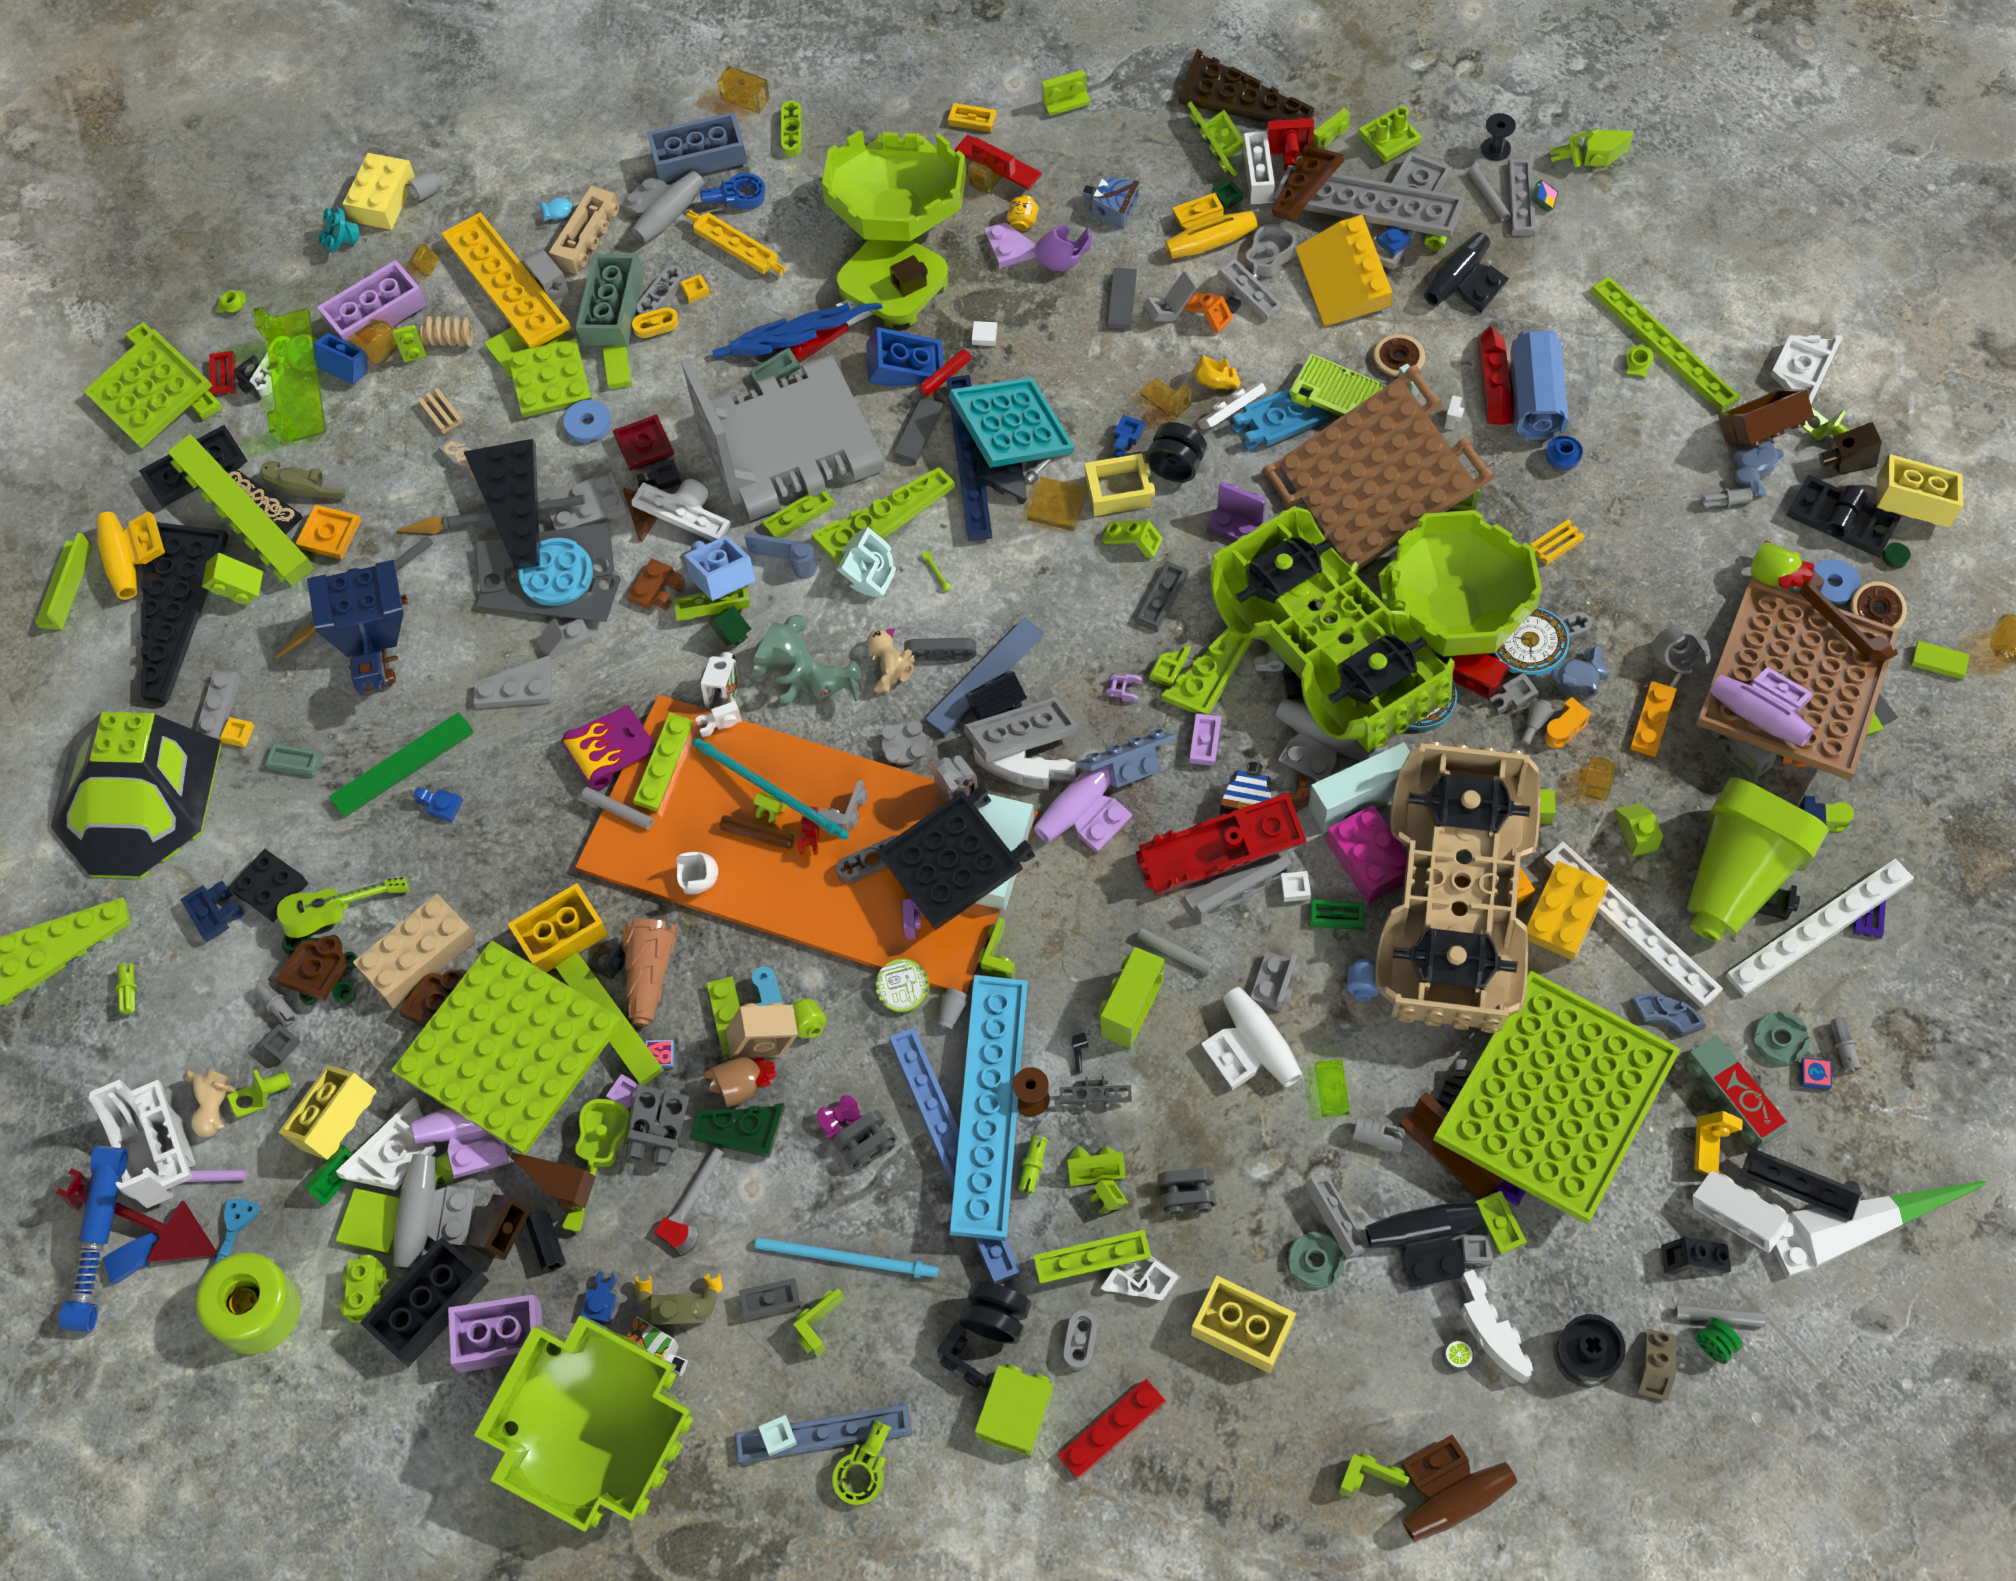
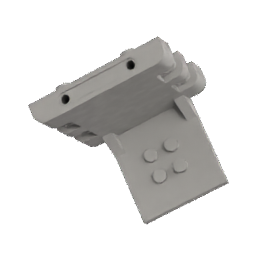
M832 354L802 364L801 369L804 380L799 372L793 374L795 382L789 385L785 377L779 379L782 388L779 387L774 375L757 381L760 396H758L755 389L749 390L751 399L747 401L744 400L741 394L735 395L737 405L734 404L729 392L709 399L691 359L681 361L699 434L732 505L742 503L750 521L781 510L775 490H779L782 498L788 496L787 485L792 484L793 489L799 492L802 490L799 483L801 480L809 496L812 495V497L820 495L822 491H826L821 472L824 473L827 480L833 479L831 469L837 467L841 475L846 474L847 471L844 466L846 463L854 480L857 481L885 470L880 449Z

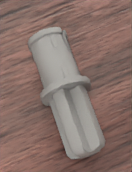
M1750 487L1736 490L1725 488L1723 491L1703 493L1701 495V505L1704 508L1718 506L1729 508L1731 505L1750 504L1753 500Z
M263 979L255 985V991L266 1003V1009L275 1014L282 1026L287 1027L293 1024L294 1021L291 1017L296 1020L298 1016L285 1002V996L279 994L268 980Z
M1845 1017L1832 1019L1830 1025L1836 1042L1834 1048L1839 1052L1844 1073H1852L1850 1061H1852L1855 1072L1861 1070L1862 1066L1860 1065L1855 1048L1857 1041L1852 1038L1847 1019Z

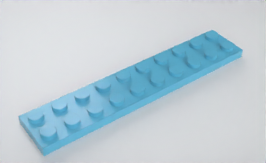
M974 975L949 1235L1006 1241L1018 1106V1097L1013 1090V1079L1021 1069L1027 980Z

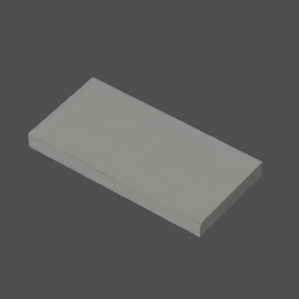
M1053 697L964 725V733L985 763L1079 734V726L1058 698Z

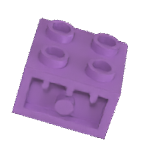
M1221 482L1218 489L1217 508L1207 524V531L1236 542L1239 537L1249 534L1264 523L1266 499L1256 493H1249L1239 489L1236 485Z

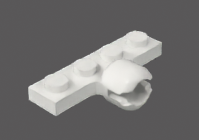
M689 478L684 480L675 494H668L643 482L632 499V506L712 542L724 537L730 527L729 520L702 508L708 498V489L702 482L696 479Z

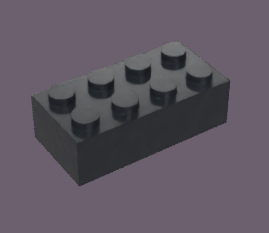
M441 1237L360 1324L409 1368L449 1325L448 1308L467 1305L489 1280L481 1270L446 1239Z

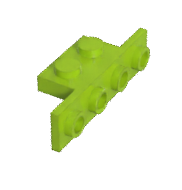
M1190 101L1188 106L1192 112L1189 113V116L1195 125H1201L1199 132L1205 141L1210 140L1211 144L1208 146L1215 157L1217 155L1220 156L1221 159L1218 163L1226 173L1229 170L1236 177L1238 173L1229 161V158L1243 148L1244 139L1225 110L1208 122H1205L1200 112Z

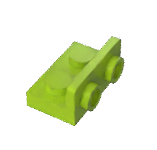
M1084 70L1041 81L1042 102L1049 116L1091 103L1087 93Z

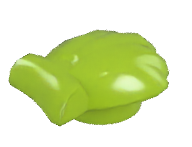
M240 290L225 292L219 296V302L215 311L219 313L224 311L230 313L240 311L247 303L245 293Z
M1639 344L1638 346L1633 345L1627 350L1626 361L1628 369L1626 374L1647 377V370L1654 359V354L1649 347Z

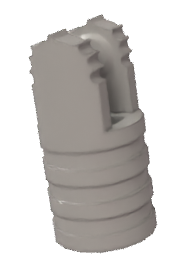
M1358 1115L1352 1140L1399 1153L1403 1149L1402 1139L1405 1138L1406 1132L1403 1128Z

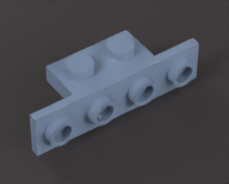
M1163 729L1152 730L1148 736L1131 738L1124 745H1112L1107 747L1105 752L1090 753L1085 756L1086 759L1076 762L1077 767L1093 771L1108 765L1111 785L1114 787L1123 786L1159 772L1155 747L1175 740V734L1164 732Z

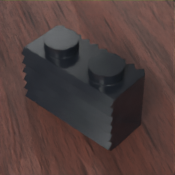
M1006 671L964 694L978 721L998 715L1007 709L1008 711L1018 709L1022 706L1021 702L1027 699L1014 671Z

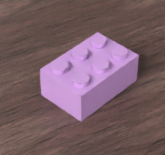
M532 1294L449 1307L451 1365L460 1373L513 1364L532 1327L543 1326L541 1303L537 1297Z

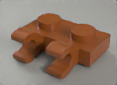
M651 558L626 597L629 602L646 609H650L654 604L664 610H668L673 602L668 600L670 594L662 591L666 585L674 590L681 591L685 582L681 581L683 576L674 572L672 566Z

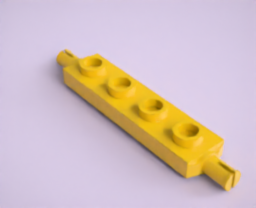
M692 210L687 212L686 219L694 222V233L763 275L769 270H773L779 275L785 273L786 267L777 262V253L709 212L701 216Z

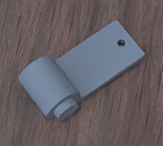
M745 533L744 537L749 553L790 559L794 574L799 578L807 579L815 575L817 562L814 549L810 544Z

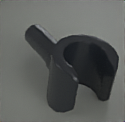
M1085 1033L1074 1035L1072 1038L1076 1073H1082L1081 1049L1089 1047Z

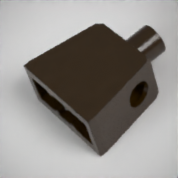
M1867 423L1833 437L1831 450L1819 453L1822 467L1834 464L1839 474L1877 467L1882 441L1874 423Z

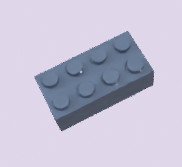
M734 112L647 132L658 178L664 182L679 180L691 171H695L700 175L747 163L744 143Z

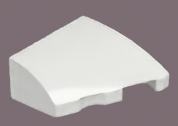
M1151 1255V1259L1115 1267L1101 1289L1107 1292L1164 1300L1181 1276Z

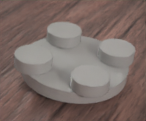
M919 721L883 727L882 749L888 762L898 765H909L926 755L927 741L922 724Z

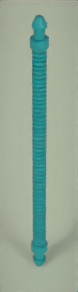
M700 738L692 740L693 746L699 748L702 754L709 755L725 767L804 815V817L826 829V832L830 835H837L839 839L848 838L847 831L841 829L838 823L828 820L777 786L739 764L734 759L714 748L711 743L703 742Z

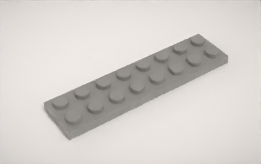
M1288 165L1274 195V204L1281 190L1286 188L1288 184L1287 179L1290 174L1294 173L1296 166ZM1333 173L1302 210L1343 218L1363 215L1365 222L1391 227L1395 226L1451 238L1465 205V197Z

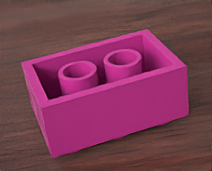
M1374 805L1328 828L1326 836L1327 845L1368 904L1404 885L1407 852L1400 842L1392 836L1391 829Z

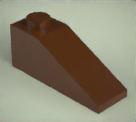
M511 1153L510 1158L550 1197L559 1201V1207L568 1210H574L575 1206L585 1209L596 1176L585 1169L527 1155L524 1156L519 1153Z

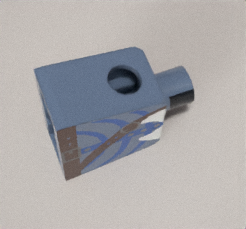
M1105 176L1102 178L1098 188L1086 185L1082 197L1092 201V214L1124 229L1139 199L1140 182Z

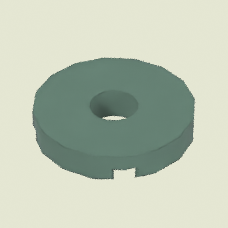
M1778 1011L1777 1013L1764 1015L1755 1025L1752 1034L1753 1045L1758 1054L1767 1062L1780 1066H1789L1799 1062L1807 1053L1810 1045V1036H1808L1807 1027L1804 1022L1797 1016L1787 1012ZM1774 1034H1785L1788 1038V1043L1781 1044L1777 1042Z
M1313 1231L1294 1240L1288 1252L1287 1264L1290 1274L1297 1283L1306 1288L1319 1290L1328 1288L1338 1281L1344 1269L1345 1257L1338 1246V1242L1326 1233ZM1311 1254H1319L1323 1257L1324 1264L1320 1267H1314L1308 1262V1257Z

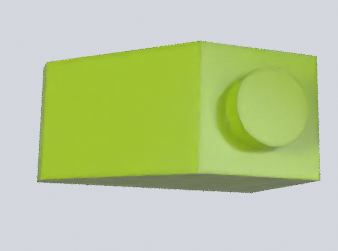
M1600 130L1595 135L1585 137L1583 144L1584 166L1607 167L1629 151L1634 135L1633 131Z
M1641 803L1614 809L1631 856L1658 850L1663 835L1653 812Z

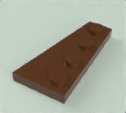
M1305 145L1302 158H1298L1294 173L1289 175L1286 188L1281 190L1271 209L1273 216L1293 221L1344 162L1343 155Z

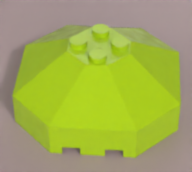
M857 131L846 138L847 143L840 148L834 145L827 151L822 179L824 203L863 239L912 241L962 208L966 180L965 155L960 151L955 152L952 150L950 142L941 134H936V147L925 139L923 135H920V133H905L904 138H899L898 133L883 131V134H879L878 139L865 146L863 131Z
M1476 510L1424 514L1418 520V525L1412 531L1408 530L1398 540L1396 557L1378 574L1382 603L1390 611H1404L1418 636H1422L1423 639L1425 638L1427 646L1442 656L1495 653L1538 607L1542 587L1534 547L1526 542L1523 545L1512 539V533L1498 524L1491 526L1483 521V515Z

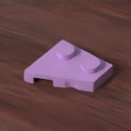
M1004 222L984 228L985 237L999 268L1036 257V244L1008 223Z

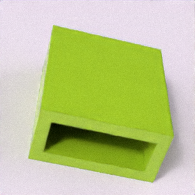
M1006 1364V1367L998 1365L975 1430L976 1438L1032 1457L1054 1392V1385L1050 1383L1048 1377L1034 1373L1032 1377L1023 1374V1370L1017 1366Z

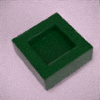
M1232 179L1212 189V193L1217 195L1224 210L1244 199V193Z

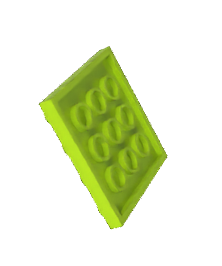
M153 328L89 385L84 392L143 449L213 385Z

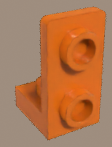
M1195 292L1182 310L1203 313L1212 331L1218 333L1233 319L1222 295Z

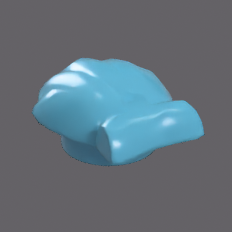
M561 197L554 198L547 204L544 202L540 204L544 221L550 218L562 220L569 216L573 204L568 199Z

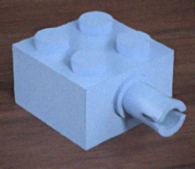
M728 535L706 545L702 541H696L691 546V552L684 554L690 579L712 601L756 581L750 556Z

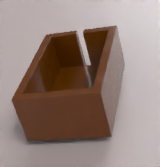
M1779 389L1718 414L1725 442L1736 443L1737 446L1748 444L1750 447L1762 444L1764 442L1763 439L1769 436L1770 438L1785 434L1784 430L1788 428L1796 429L1805 426V421L1815 418L1808 392L1805 389Z

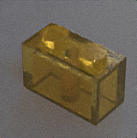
M731 66L726 68L717 81L721 100L753 112L760 113L770 99L766 79Z

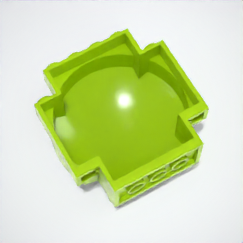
M585 1316L578 1317L567 1338L545 1326H533L474 1434L475 1437L505 1452L490 1481L584 1532L588 1531L591 1526L595 1528L598 1526L605 1511L603 1509L605 1507L630 1521L635 1520L637 1515L643 1517L651 1500L647 1499L650 1491L653 1489L657 1490L658 1487L662 1486L669 1473L665 1469L667 1463L677 1458L683 1446L679 1442L682 1437L681 1432L686 1435L694 1421V1418L690 1416L693 1409L679 1402L677 1397L667 1392L677 1377V1374L673 1372L677 1365L652 1353L635 1340L617 1334Z

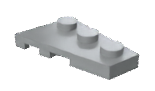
M551 655L476 681L474 690V705L476 709L551 703Z

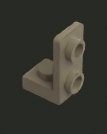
M1647 1329L1645 1334V1366L1638 1384V1394L1667 1401L1676 1377V1336L1663 1331Z

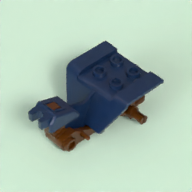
M389 560L375 563V566L363 569L353 568L347 572L331 576L324 574L307 578L315 630L345 656L351 657L349 669L351 670V679L356 691L362 696L366 695L368 691L375 690L380 692L382 688L391 687L393 683H396L395 672L393 668L390 669L389 662L398 660V656L388 657L387 648L397 646L404 614L402 605H408V599L406 594L400 595L395 561Z

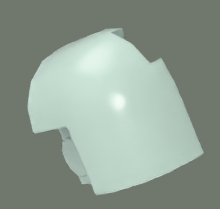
M869 527L864 528L846 544L842 550L844 556L836 570L851 581L849 586L857 592L867 596L881 597L886 592L896 570V567H893V558L890 553L892 548Z

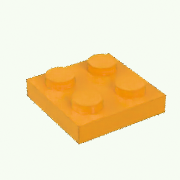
M314 505L295 544L300 550L342 560L362 520L356 514Z

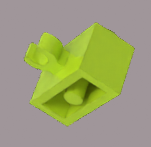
M218 552L206 562L202 587L216 595L228 597L238 604L248 605L259 597L263 571Z

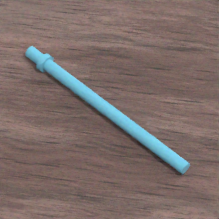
M758 1237L755 1242V1249L914 1274L915 1278H921V1276L938 1278L939 1275L938 1266L925 1265L923 1261L918 1260L916 1263Z

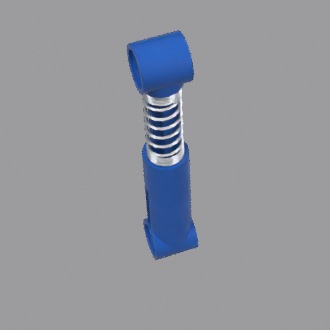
M97 1145L92 1152L90 1161L92 1175L79 1241H82L81 1248H83L79 1252L82 1256L78 1259L80 1266H77L79 1272L75 1274L77 1281L74 1282L76 1287L72 1290V1297L61 1308L59 1327L62 1330L91 1333L95 1328L98 1307L96 1304H92L95 1296L92 1292L96 1290L94 1283L98 1282L95 1280V1277L99 1274L97 1272V1268L100 1267L98 1261L102 1259L100 1252L104 1251L103 1245L108 1244L119 1190L115 1183L120 1182L121 1176L125 1173L128 1164V1150L126 1148Z

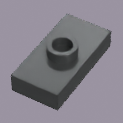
M795 1278L739 1290L745 1321L801 1308Z

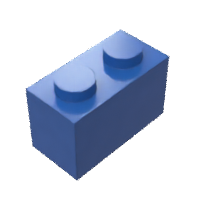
M327 333L314 343V366L354 384L367 374L368 351Z

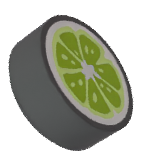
M1463 1340L1451 1341L1444 1351L1446 1365L1455 1371H1464L1470 1367L1474 1359V1351L1470 1344Z

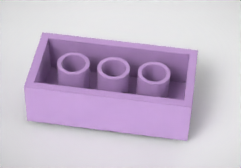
M394 260L317 308L324 324L333 335L359 347L424 308L427 304L420 287L398 261Z

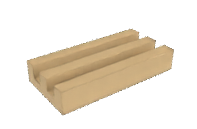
M437 387L434 389L435 393L431 394L429 392L425 394V399L420 397L417 400L442 434H445L462 424L463 420ZM436 399H439L441 401V403L445 406V408L452 415L455 421H452L449 418V416L445 413L442 407L438 404ZM429 403L435 407L446 421L447 426H444L428 406Z

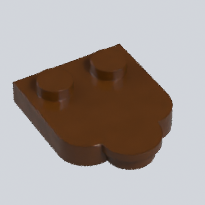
M324 936L318 942L307 940L300 943L277 976L276 981L278 985L325 1002L347 967V960L342 952L341 942L332 936Z
M456 970L446 971L442 975L438 973L425 975L399 1010L400 1016L425 1027L464 975Z

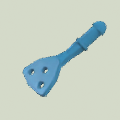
M229 1199L226 1202L224 1220L227 1231L225 1241L216 1254L217 1257L214 1264L231 1254L233 1243L239 1231L249 1225L260 1212L258 1204L246 1199Z

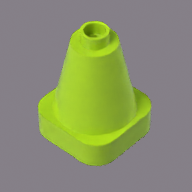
M1729 778L1707 817L1711 829L1687 905V911L1694 916L1689 927L1700 936L1713 942H1719L1724 933L1736 935L1795 871H1804L1826 838L1829 828L1812 814L1765 789L1740 778Z

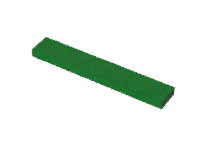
M457 712L329 797L345 818L474 733L473 729L460 712Z

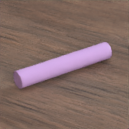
M246 1170L191 1171L192 1179L185 1182L245 1181Z

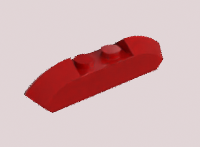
M1489 326L1478 335V352L1486 420L1488 424L1505 425L1513 423L1512 393L1506 345L1502 334Z

